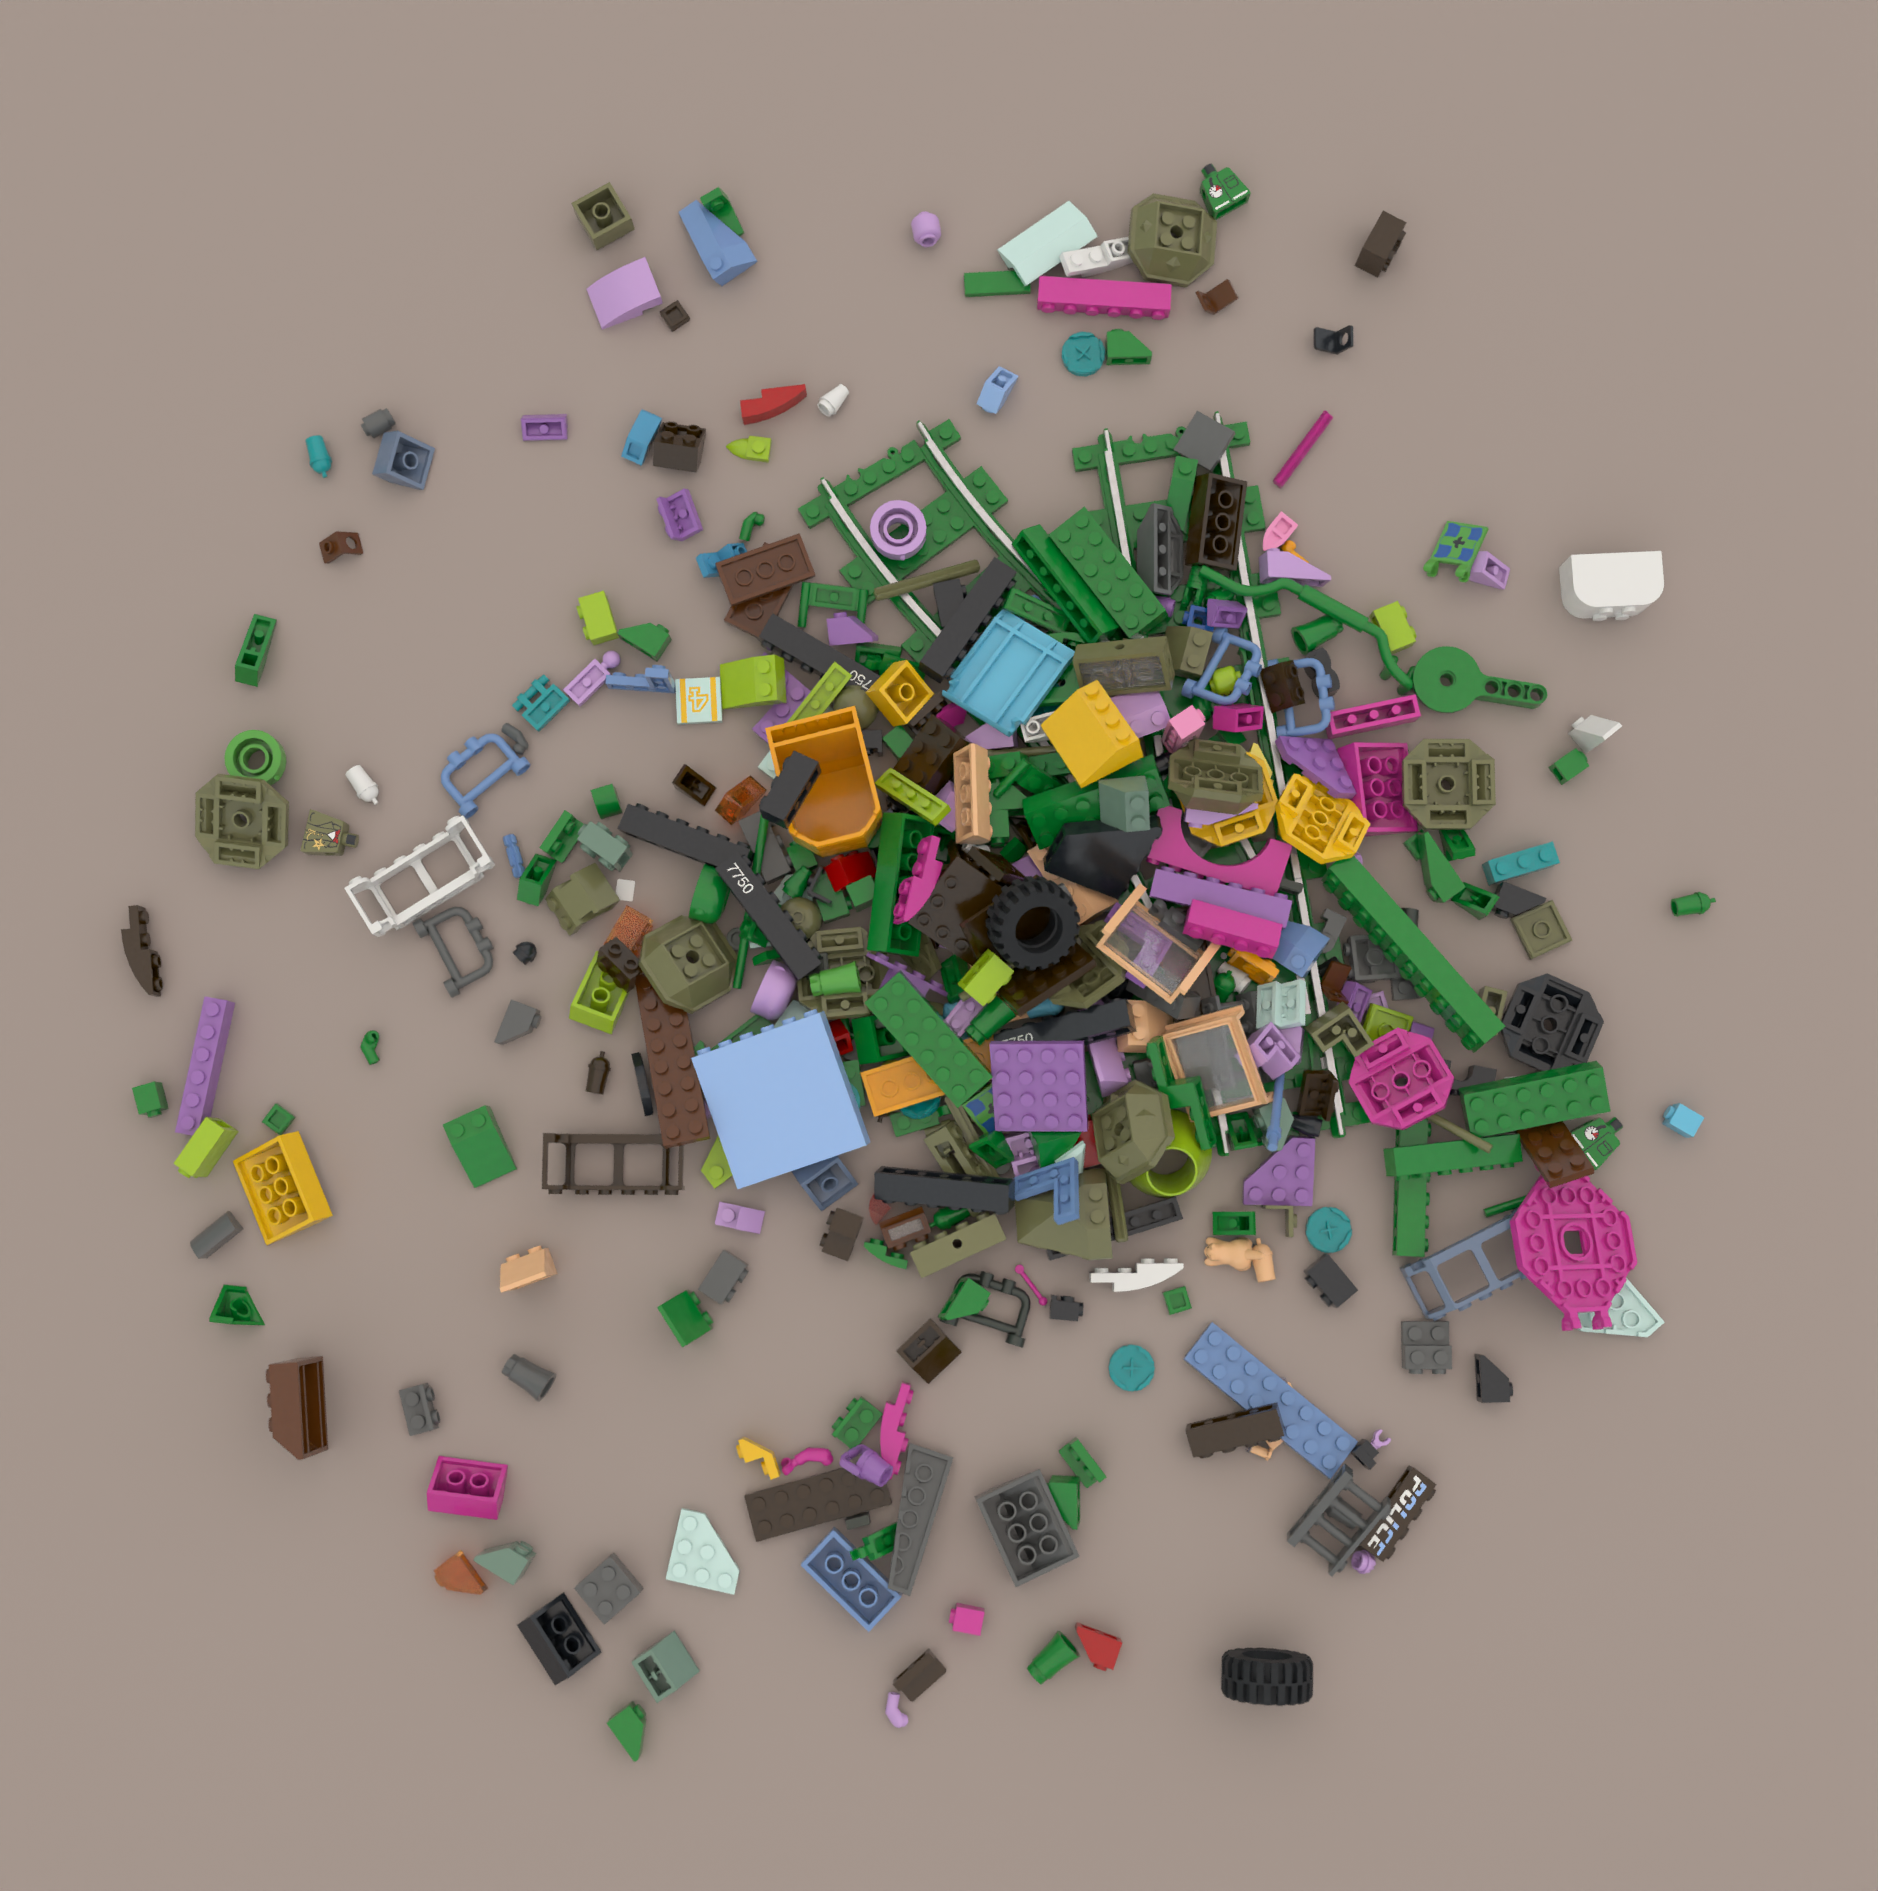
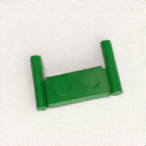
M802 581L797 626L806 627L809 605L857 611V618L865 624L869 590Z
M1023 758L996 787L993 793L1000 798L1014 781H1017L1018 785L1035 795L1065 785L1066 783L1061 782Z

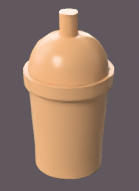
M1258 1238L1256 1239L1257 1245L1252 1249L1264 1253L1265 1257L1259 1260H1252L1257 1282L1275 1280L1273 1252L1268 1245L1261 1244V1240Z

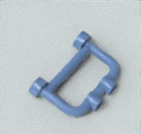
M1216 627L1212 635V642L1219 644L1199 681L1197 682L1189 678L1185 681L1182 688V696L1191 699L1195 695L1225 706L1235 703L1241 694L1247 696L1250 693L1252 683L1249 680L1251 676L1258 677L1262 670V665L1259 664L1261 650L1255 643L1229 634L1228 628ZM1230 644L1249 650L1252 653V657L1247 661L1243 674L1237 679L1234 690L1229 696H1221L1205 690Z
M1303 658L1293 661L1297 669L1313 667L1316 671V684L1322 715L1321 721L1314 725L1296 727L1293 707L1285 709L1286 725L1276 727L1277 738L1279 736L1298 737L1315 734L1328 727L1331 719L1330 710H1335L1334 697H1328L1327 688H1332V679L1330 674L1325 675V669L1319 660ZM1278 659L1268 660V667L1279 663Z
M486 734L478 740L475 736L469 738L464 744L467 749L461 754L458 751L452 752L447 757L449 764L442 770L441 783L461 807L458 812L467 819L473 816L479 809L473 800L509 770L512 769L519 776L525 773L531 766L525 757L519 758L507 742L497 734ZM490 742L495 743L507 756L508 760L463 797L451 783V773L463 767L466 761L473 755L480 753L486 744Z

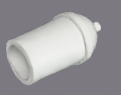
M356 765L349 769L345 776L356 791L358 798L366 802L372 801L374 805L378 804L376 797L379 791L376 782L372 781L361 765Z

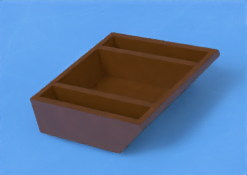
M323 1356L295 1358L269 1364V1369L266 1370V1381L270 1383L267 1404L271 1408V1417L269 1418L268 1425L273 1438L298 1460H303L328 1450Z

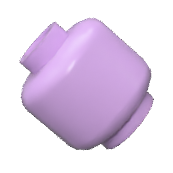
M925 211L913 218L911 227L914 241L923 247L935 245L941 237L938 217Z

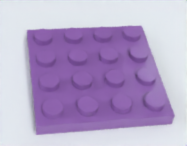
M1084 1041L990 1042L996 1131H1088Z

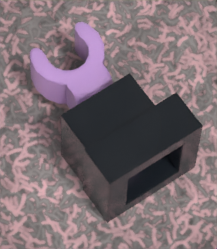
M1381 1429L1374 1432L1371 1442L1362 1439L1350 1452L1366 1469L1371 1470L1376 1464L1373 1459L1379 1453L1377 1449L1388 1445L1391 1441V1438H1386L1383 1442L1379 1440V1435L1383 1432Z

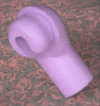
M889 1692L885 1713L894 1727H905L908 1724V1716L901 1713L898 1709L900 1694Z

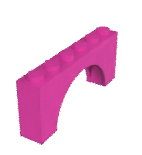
M1167 806L1156 811L1155 815L1160 816L1163 831L1158 840L1155 839L1152 844L1151 852L1146 862L1155 865L1164 862L1169 864V868H1173L1177 872L1186 869L1191 871V873L1197 874L1199 879L1208 876L1219 879V884L1223 885L1233 882L1243 885L1242 889L1251 890L1252 887L1263 889L1265 894L1274 896V893L1278 892L1293 847L1292 845L1268 837L1265 846L1253 858L1233 865L1216 864L1199 857L1186 843L1181 829L1183 810Z

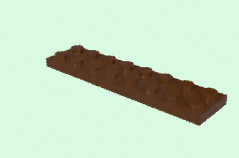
M640 974L636 977L635 985L663 1146L667 1149L711 1139L702 1088L691 1059L696 1055L688 1013L683 1009L663 1003L645 974Z

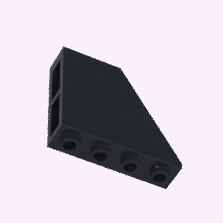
M1149 815L1150 830L1134 832L1122 831L1102 823L1101 820L1064 823L1043 858L1044 870L1119 899L1122 892L1127 891L1132 876L1138 873L1144 857H1148L1155 839L1158 840L1162 834L1163 827L1161 826L1160 816Z

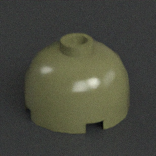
M858 685L844 687L835 698L832 709L836 711L855 706L861 730L868 728L879 712L877 706L865 691L861 689V686Z
M795 897L781 905L780 909L782 911L787 910L794 919L791 923L795 929L798 930L800 928L808 939L805 942L810 940L815 931L820 930L822 916L819 908L813 901L803 897Z

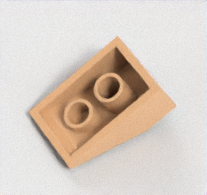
M1127 1000L1132 1006L1137 1032L1117 1037L1118 1052L1146 1053L1147 1043L1153 1037L1161 1036L1166 1031L1165 1025L1173 1023V1018L1144 1000ZM1176 1038L1172 1039L1176 1052L1179 1054Z
M540 1245L529 1249V1254L520 1257L519 1254L507 1257V1262L501 1264L500 1269L501 1293L513 1291L556 1275L557 1271L549 1248L542 1249Z

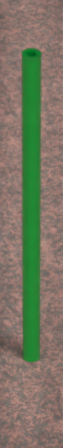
M762 815L760 816L752 865L754 874H760L769 824V821L764 819ZM746 911L744 913V919H746L748 916ZM740 938L732 987L737 989L742 988L749 941Z

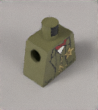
M310 809L300 851L306 855L342 856L345 846L353 848L358 846L359 835L348 833L349 824Z

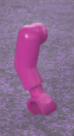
M806 1448L796 1454L792 1460L790 1458L782 1459L781 1466L783 1474L788 1475L794 1467L801 1466L808 1461L821 1462L823 1465L828 1466L833 1462V1456L831 1451L826 1448Z

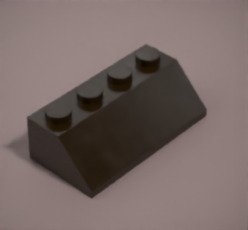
M1210 472L1195 476L1184 565L1202 567L1204 564L1213 570L1237 571L1247 481Z

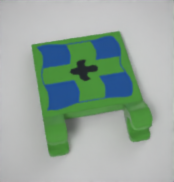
M1447 521L1431 558L1423 567V570L1427 572V576L1435 577L1437 575L1440 562L1458 565L1459 567L1456 569L1455 575L1459 577L1458 580L1460 582H1468L1471 567L1489 530L1488 527Z
M991 1082L962 1104V1107L984 1134L995 1130Z

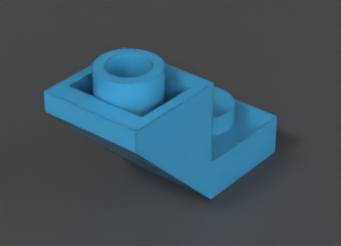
M642 409L627 437L621 457L642 466L645 462L650 443L657 436L662 418Z
M744 543L727 544L718 552L698 555L696 561L703 578L719 577L715 563L745 553L747 550Z

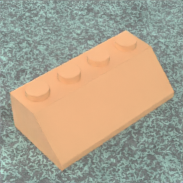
M970 743L953 753L956 844L982 845L990 841L993 832L990 825L992 805L989 802L991 781L988 779L990 758L988 757L987 749L975 743Z
M1036 845L1027 851L1047 881L1051 880L1057 885L1063 883L1067 887L1077 906L1076 911L1080 915V922L1077 923L1079 926L1090 923L1114 906L1116 902L1119 903L1113 897L1046 872L1044 870L1043 858L1050 847L1039 850Z

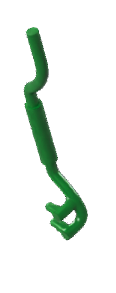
M1202 565L1198 575L1236 595L1258 597L1286 589L1297 595L1298 600L1359 633L1364 631L1377 640L1379 653L1385 665L1380 673L1381 679L1388 680L1392 676L1400 684L1397 692L1401 696L1406 695L1412 689V677L1415 666H1411L1407 674L1397 665L1398 657L1391 654L1388 636L1385 631L1369 622L1368 617L1307 584L1303 586L1288 578H1279L1264 585L1248 586L1235 582L1206 565Z

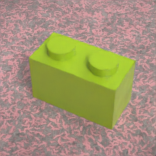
M600 591L578 598L580 605L576 607L580 619L584 618L586 626L583 627V632L586 640L590 639L593 645L618 639L617 628L606 593Z
M1398 601L1378 608L1370 614L1371 622L1383 629L1388 636L1391 654L1412 647L1416 642V632L1412 626H1409L1406 620L1407 612L1403 606H1400Z
M987 949L959 981L958 985L984 1007L986 1003H990L995 998L996 992L1000 987L1010 981L1014 971L992 951Z

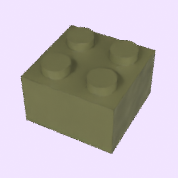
M610 182L571 203L576 217L596 250L635 230L629 213Z

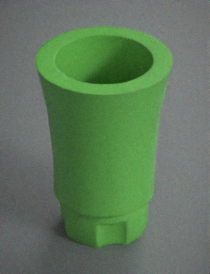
M856 961L809 975L813 996L862 992Z

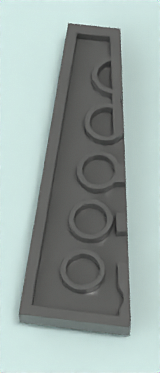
M911 1443L907 1452L887 1588L907 1596H911L953 1461V1457Z

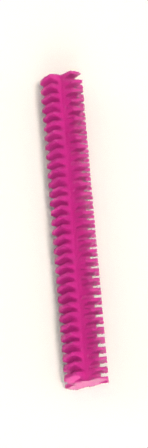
M1327 411L1320 415L1321 417L1317 419L1316 423L1312 426L1313 428L1303 438L1302 443L1298 445L1292 456L1288 458L1289 460L1284 464L1283 469H1280L1281 471L1274 477L1273 482L1279 488L1285 485L1293 471L1331 422L1333 417Z

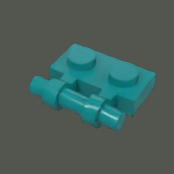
M544 674L538 680L535 679L531 682L532 686L524 694L520 693L516 697L518 700L511 705L517 712L525 706L527 710L522 716L538 732L570 702V699L554 683L548 689L544 687L550 681ZM540 692L542 695L532 704L529 700Z

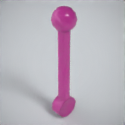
M1017 1265L1015 1267L1016 1273L1023 1277L1038 1297L1039 1304L1045 1306L1048 1302L1047 1298L1040 1294L1025 1274L1024 1267Z

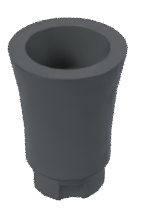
M513 1354L508 1359L502 1370L503 1375L509 1377L510 1381L528 1392L537 1402H540L545 1397L556 1378V1373L545 1370L523 1357L520 1358L516 1354Z

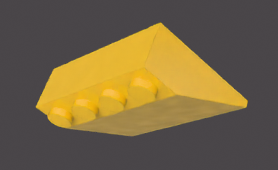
M1098 680L1076 690L1041 724L1042 730L1080 788L1143 757L1138 737Z
M299 1131L279 1135L233 1160L266 1246L333 1216Z

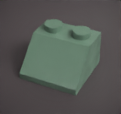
M1145 775L1098 780L1100 820L1102 823L1125 832L1150 830L1149 792Z
M516 1541L485 1549L475 1556L473 1561L514 1585L523 1577L537 1553L532 1551L533 1547L528 1543Z

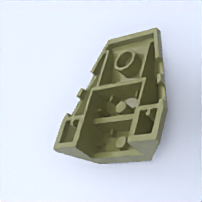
M1104 1168L1085 1169L1083 1173L1079 1174V1219L1061 1225L1054 1221V1189L1019 1201L1015 1199L1018 1243L1044 1250H1054L1061 1254H1070L1086 1260L1113 1259L1106 1172Z

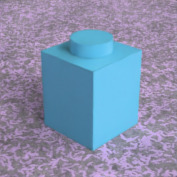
M1678 1103L1670 1105L1663 1115L1665 1119L1662 1124L1685 1138H1691L1696 1134L1704 1117Z

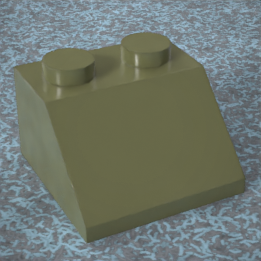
M1167 626L1164 636H1167L1175 675L1199 681L1203 673L1213 632L1191 626Z

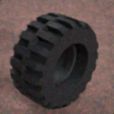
M1025 876L1024 881L1015 879L1012 881L1011 886L1007 887L1005 885L1001 888L1002 893L999 896H994L992 899L994 904L989 906L987 914L990 916V918L986 919L987 935L992 945L1008 963H1012L1020 969L1025 967L1027 970L1034 971L1036 967H1039L1042 970L1048 968L1050 963L1053 965L1060 962L1059 958L1064 955L1066 957L1069 954V947L1074 946L1077 941L1075 934L1078 935L1080 931V926L1077 924L1080 922V915L1076 911L1077 906L1075 902L1055 882L1047 881L1045 877L1038 876L1035 880L1032 876ZM1035 907H1049L1050 919L1042 933L1027 940L1016 938L1015 930L1017 923L1025 912Z
M1230 1649L1222 1656L1221 1691L1226 1698L1242 1703L1268 1706L1304 1704L1309 1702L1313 1696V1661L1307 1654L1285 1649Z

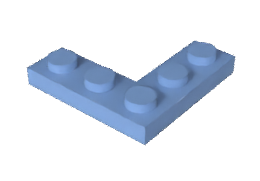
M652 665V668H645V674H635V677L626 676L625 673L621 672L606 675V685L609 689L676 693L675 681L669 669L662 665Z
M1075 1157L1013 1178L1015 1179V1199L1017 1201L1054 1189V1221L1061 1225L1079 1219L1078 1161Z

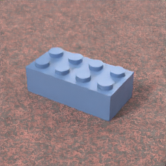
M834 1526L802 1560L801 1566L870 1632L897 1603L902 1594L887 1589L889 1579L868 1558H858L853 1561L850 1551L856 1549V1547Z

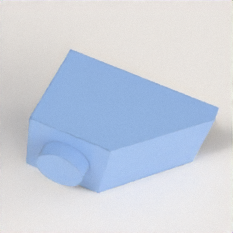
M999 366L985 381L977 405L981 406L986 412L997 414L1008 398L1018 379V375Z

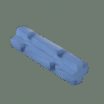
M509 834L503 837V842L507 847L506 852L510 866L513 867L511 869L513 876L520 878L525 868L522 866L523 861L519 847L516 846V836Z

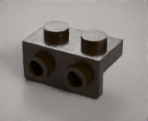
M1293 660L1280 662L1261 670L1260 675L1271 713L1305 704L1304 690L1300 685L1298 669Z
M614 937L599 948L597 965L602 972H607L613 978V982L617 987L623 988L626 993L634 989L636 977L643 972L638 965L639 959L617 937Z
M1304 1070L1296 1110L1299 1116H1322L1325 1121L1331 1120V1115L1335 1111L1334 1099L1335 1094L1339 1090V1082L1330 1070Z

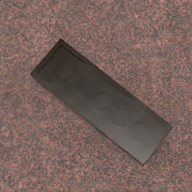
M844 1468L744 1496L756 1542L892 1504L887 1483L879 1487L865 1479L858 1478Z

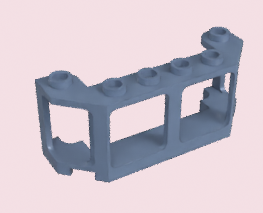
M1517 1209L1511 1211L1512 1214L1504 1216L1503 1219L1426 1258H1421L1413 1264L1408 1263L1400 1267L1425 1318H1433L1435 1321L1453 1310L1463 1311L1472 1306V1301L1478 1298L1482 1301L1491 1297L1493 1290L1497 1288L1504 1290L1513 1285V1280L1519 1277L1521 1280L1527 1278L1518 1269L1497 1279L1481 1248V1244L1484 1241L1511 1228L1510 1220ZM1467 1250H1471L1488 1281V1285L1454 1302L1437 1270V1266ZM1423 1271L1429 1274L1444 1305L1427 1311L1410 1276Z

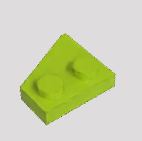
M717 1136L701 1169V1172L714 1189L733 1176L719 1136Z

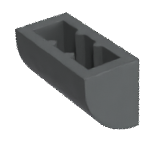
M227 1211L190 1241L191 1248L198 1259L208 1258L244 1228L233 1214Z

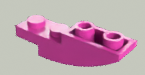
M931 835L919 842L917 862L912 868L913 876L903 879L899 886V901L893 911L895 916L894 924L898 925L907 922L916 915L935 888L943 866L942 862L935 860L940 842L939 837Z
M903 1381L896 1403L886 1401L881 1424V1456L893 1467L890 1479H892L893 1474L898 1475L902 1461L898 1460L900 1451L905 1452L909 1440L905 1438L906 1432L899 1430L898 1426L903 1427L907 1413H904L903 1409L905 1403L910 1404L914 1391L910 1390L911 1384Z

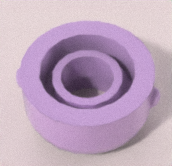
M903 500L888 501L880 506L872 516L870 523L871 540L877 551L889 559L904 561L919 552L926 540L927 526L925 518L919 508L910 502ZM899 523L906 525L909 533L905 538L896 540L889 536L887 531L891 525Z
M776 960L772 961L755 996L750 1010L751 1013L762 1016L767 1020H775L783 1015L797 984V979L785 964Z

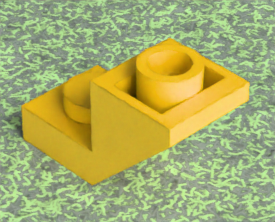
M746 1437L738 1440L739 1445H736V1449L740 1459L744 1458L745 1463L763 1457L764 1461L761 1462L764 1474H769L770 1480L781 1475L774 1451Z

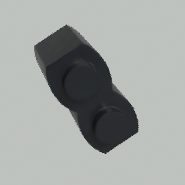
M1324 648L1307 653L1305 658L1319 660L1323 664L1325 675H1331L1332 688H1327L1328 697L1335 695L1340 689V681L1336 672L1331 668L1329 654ZM1304 667L1305 673L1312 680L1313 692L1319 699L1316 671L1313 667Z

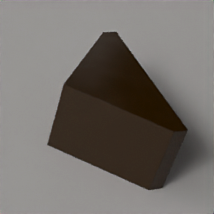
M686 764L682 766L672 782L675 789L702 806L706 805L716 790L714 785Z

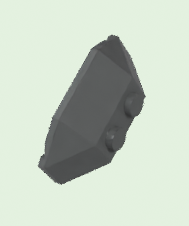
M1153 503L1150 505L1137 531V574L1152 593L1170 596L1183 580V533L1173 515L1172 507Z

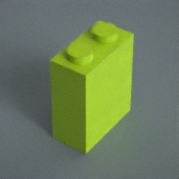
M205 1117L173 1164L179 1167V1173L188 1178L191 1176L194 1178L207 1177L239 1131L222 1119Z

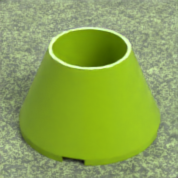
M1170 1109L1175 1138L1170 1146L1167 1145L1165 1150H1181L1188 1154L1187 1161L1181 1169L1174 1173L1158 1174L1148 1170L1129 1181L1135 1188L1147 1195L1169 1198L1187 1193L1202 1181L1210 1167L1212 1148L1201 1150L1200 1143L1195 1138V1123L1190 1122L1187 1113L1179 1110Z

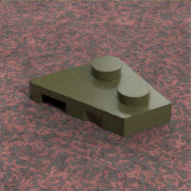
M924 933L921 934L919 957L900 955L913 970L926 976L924 979L926 982L942 968L930 937Z

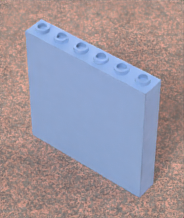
M814 1009L803 1013L804 1018L796 1021L795 1016L782 1021L783 1026L775 1028L774 1024L760 1028L762 1032L760 1034L753 1035L752 1032L740 1035V1041L732 1043L731 1039L718 1043V1049L711 1051L709 1046L698 1050V1056L691 1058L737 1189L871 1143L825 1011L817 1013V1010Z

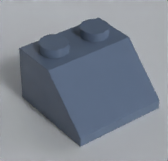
M400 431L384 432L372 475L393 484L424 490L435 448Z
M838 1155L792 1171L799 1184L821 1212L858 1185Z

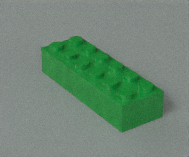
M1085 506L1049 534L1056 546L1117 622L1128 639H1140L1168 617L1166 609Z
M1153 754L1140 758L1099 779L1145 775L1149 792V812L1170 806L1167 789ZM1098 780L1083 788H1080L1077 781L1022 799L1024 815L1039 850L1051 846L1064 823L1100 820Z
M883 812L867 950L919 957L922 932L908 922L898 925L894 924L895 916L893 911L899 901V886L903 879L913 876L912 868L917 862L919 842L923 838L933 835L934 825L922 817L905 813Z
M901 970L865 1001V1005L957 1108L993 1078L991 1071Z
M1597 1061L1458 1088L1466 1131L1479 1138L1611 1112L1604 1070Z

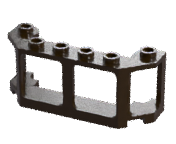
M543 1133L542 1189L548 1190V1194H562V1190H575V1194L589 1195V1190H598V1195H612V1190H621V1195H635V1190H644V1195H658V1190H665V1195H679V1190H685V1186H683L684 1145L679 1146L678 1186H671L669 1182L670 1148H664L661 1134ZM549 1143H560L566 1146L565 1183L563 1185H548ZM577 1144H612L614 1146V1176L612 1185L575 1184V1147ZM659 1144L663 1147L662 1184L660 1186L624 1185L623 1163L625 1145Z

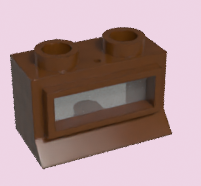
M922 1206L879 1222L888 1249L893 1247L894 1251L907 1247L906 1242L915 1239L916 1243L928 1239V1233H931Z

